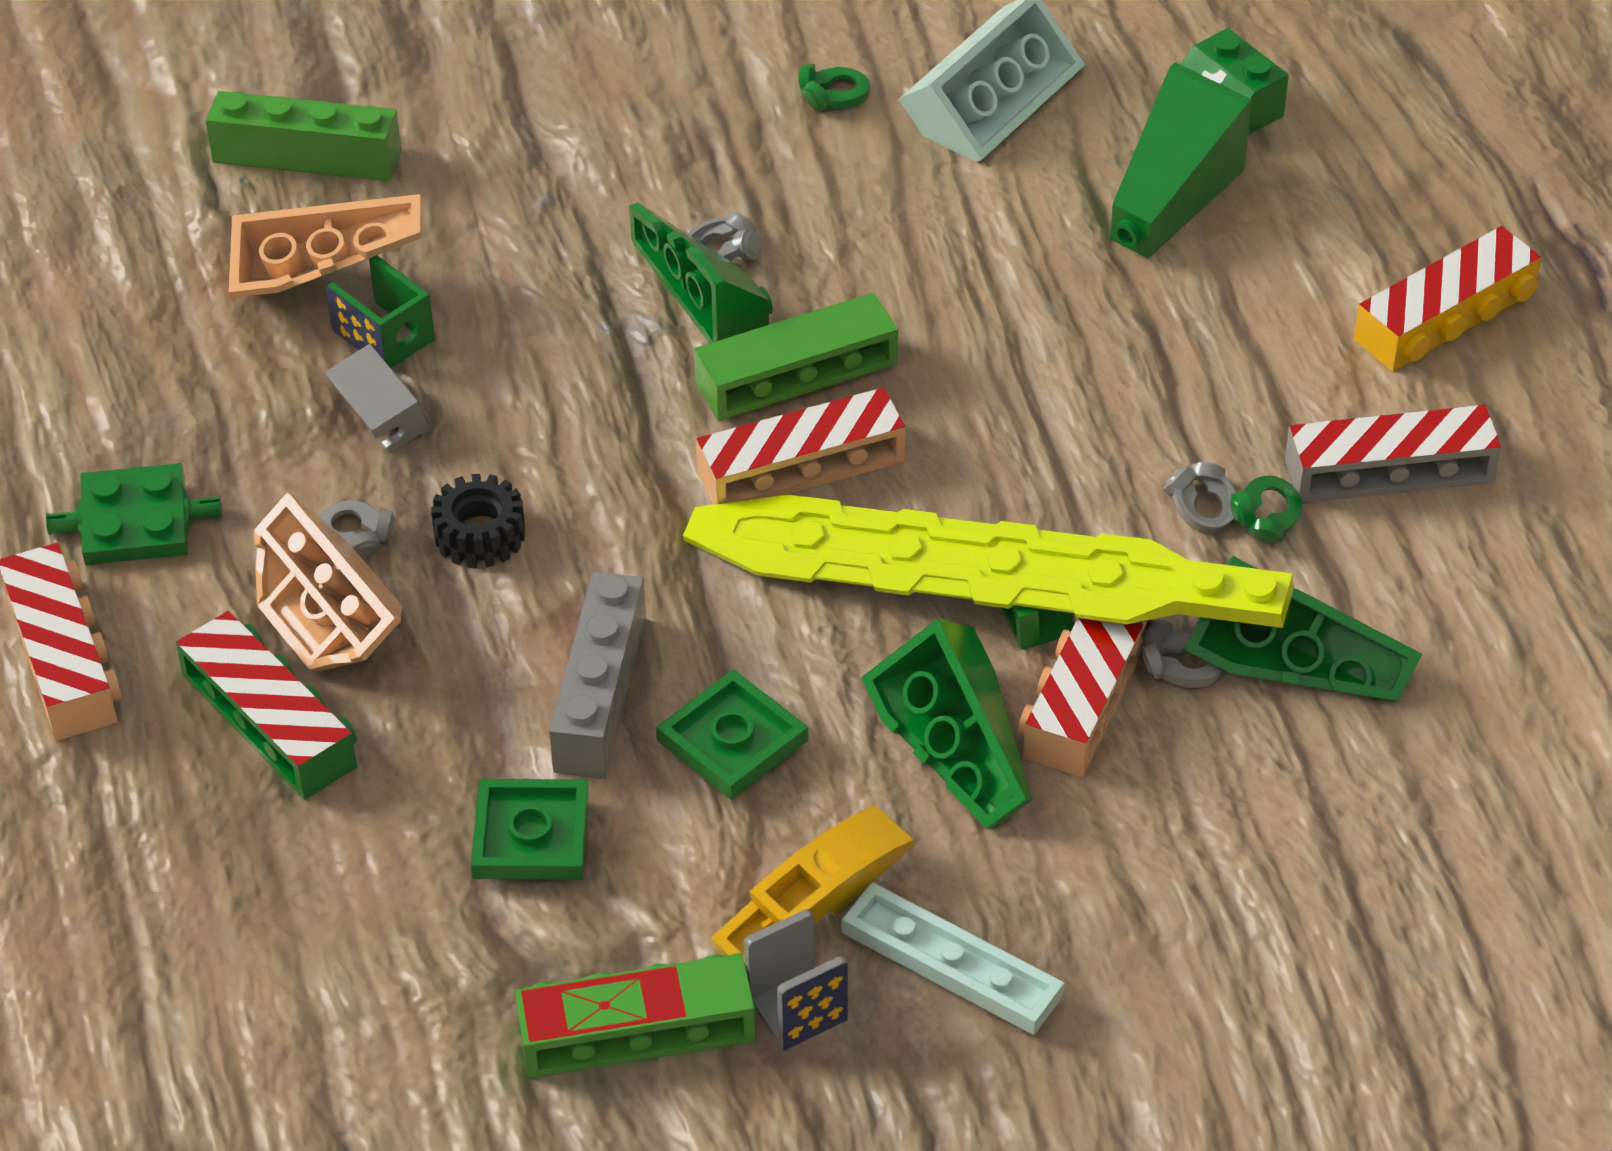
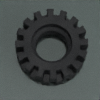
M471 474L472 482L467 483L463 476L455 479V488L447 483L441 488L442 496L436 494L433 499L431 516L436 547H440V553L445 558L451 555L452 563L459 566L464 559H467L468 568H477V561L485 560L486 568L495 566L494 558L497 556L502 562L510 559L509 550L517 553L521 548L520 541H524L526 536L523 500H521L520 492L517 488L512 490V483L506 479L498 485V476L489 474L487 481H481L480 474ZM476 516L494 518L493 521L483 525H467L462 523Z

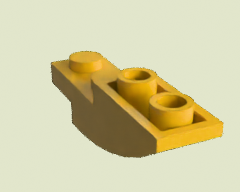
M876 805L856 813L801 848L749 891L751 902L711 937L713 948L723 956L742 953L745 963L744 940L749 935L805 909H808L814 916V926L828 913L836 917L866 890L872 882L914 845V839Z

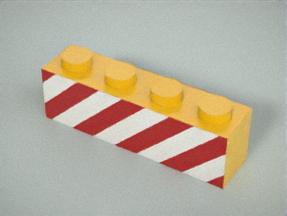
M1500 226L1359 303L1353 339L1393 372L1411 361L1420 360L1427 352L1447 341H1454L1463 332L1482 321L1491 320L1498 312L1516 302L1527 300L1538 286V274L1542 257L1503 226Z

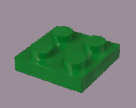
M733 669L656 726V736L660 744L732 800L808 741V726Z
M479 779L471 857L472 879L583 880L589 804L588 779Z

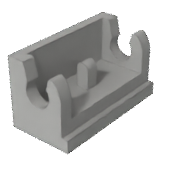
M368 344L324 372L331 385L338 390L368 427L375 439L399 427L393 436L387 437L382 442V446L387 451H392L405 445L420 434L425 436L431 432L416 398L371 344Z

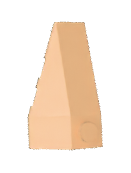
M421 194L233 215L229 273L230 297L279 293L421 239Z

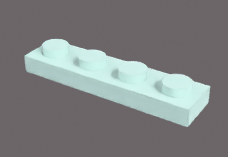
M873 882L841 920L842 934L1032 1035H1035L1064 996L1065 983Z

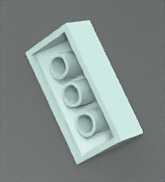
M1016 0L1003 6L898 100L925 138L978 162L985 158L1083 68L1085 63L1042 0Z

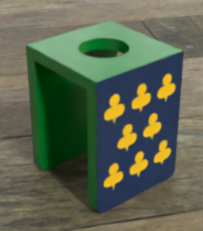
M376 255L369 259L374 300L378 306L389 314L380 318L333 282L326 286V294L332 330L357 350L371 344L386 364L392 368L435 340L430 294ZM403 325L412 330L405 340L397 342V334Z

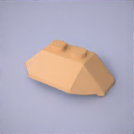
M287 493L254 529V545L258 547L256 560L257 606L309 670L316 673L365 661L401 622V603L354 548L292 494Z

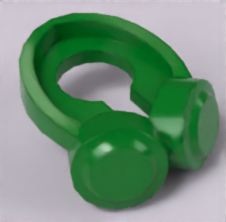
M804 64L800 67L798 73L799 87L806 102L819 111H824L826 108L844 109L858 106L864 103L869 96V79L855 69L832 67L817 72L815 64ZM839 79H848L856 84L852 90L843 92L836 91L835 89L825 90L823 88L830 86L831 83Z
M1267 475L1255 478L1243 491L1233 493L1230 506L1235 520L1240 526L1248 527V533L1255 539L1265 543H1279L1282 541L1283 534L1288 532L1299 519L1302 511V500L1299 493L1289 482L1277 476ZM1264 491H1277L1285 498L1287 503V510L1278 514L1271 512L1266 518L1255 517V511L1262 505L1261 494Z

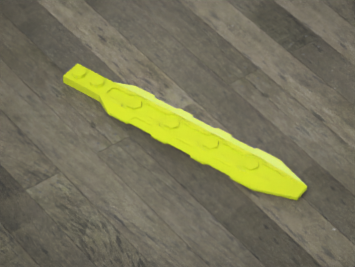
M788 494L695 507L683 534L685 542L757 576L809 583L818 579L874 587V590L877 592L908 596L914 592L970 599L976 605L1006 609L1016 605L1074 613L1076 618L1120 624H1131L1179 614L1283 628L1294 589L1293 573L1191 561L1152 539L1104 533L1094 537L1038 530L1036 525L1007 521H1000L997 524L941 518L934 512L910 509L893 512L841 505L840 501Z

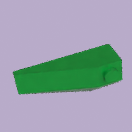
M637 202L629 205L631 241L709 343L769 325V314L773 312L771 298L766 289L762 286L758 287L745 270Z
M1232 556L1226 564L1258 569L1235 556ZM1296 588L1293 589L1283 628L1199 617L1183 649L1232 675L1392 701L1399 700L1422 656V653Z
M937 618L861 677L881 721L893 733L899 734L914 749L913 754L923 764L930 765L946 782V788L986 829H994L1032 801L996 672L973 626Z

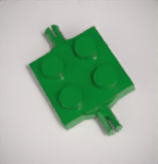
M182 463L81 473V499L76 511L46 513L47 533L52 535L78 531L82 539V555L85 565L188 555L187 534L192 525V519L222 517L221 498L219 495L217 497L190 499L185 489V475Z

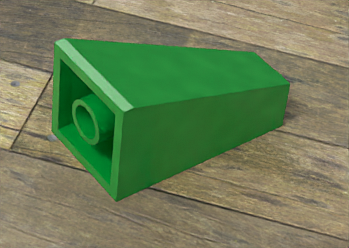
M1174 62L1168 69L1112 204L1110 239L1149 259L1235 180L1245 168L1252 99Z

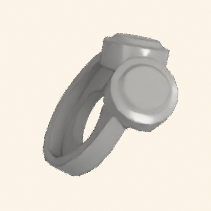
M731 212L729 216L708 220L696 226L688 233V235L702 244L713 237L726 238L735 234L733 239L724 242L723 247L716 252L729 261L736 257H741L744 262L757 259L761 253V241L756 232L757 229L749 219L740 213Z
M1199 462L1193 463L1191 467H1180L1165 481L1163 488L1170 497L1174 495L1176 508L1181 518L1192 528L1204 533H1220L1227 529L1235 519L1231 511L1230 502L1231 495L1236 493V491L1225 476L1226 469L1216 463ZM1194 480L1203 482L1207 493L1218 498L1222 506V512L1219 516L1205 518L1197 513L1194 507V499L1198 494L1192 483Z
M341 501L323 510L319 516L321 520L344 538L362 559L371 556L380 548V543L385 544L386 540L390 539L395 521L394 511L381 508L379 512L373 506L360 501ZM353 514L361 519V528L367 531L358 533L353 531L340 532L332 527V523L341 515Z
M1163 619L1154 621L1147 629L1141 656L1148 674L1154 680L1161 678L1181 687L1203 688L1217 682L1223 670L1208 662L1201 668H1188L1182 665L1178 659L1164 657L1168 652L1181 654L1185 651L1183 649L1191 633L1175 632L1173 624Z

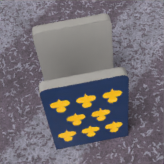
M808 909L745 938V968L754 1009L783 1051L848 1020V964L842 956H839L815 968L814 916Z

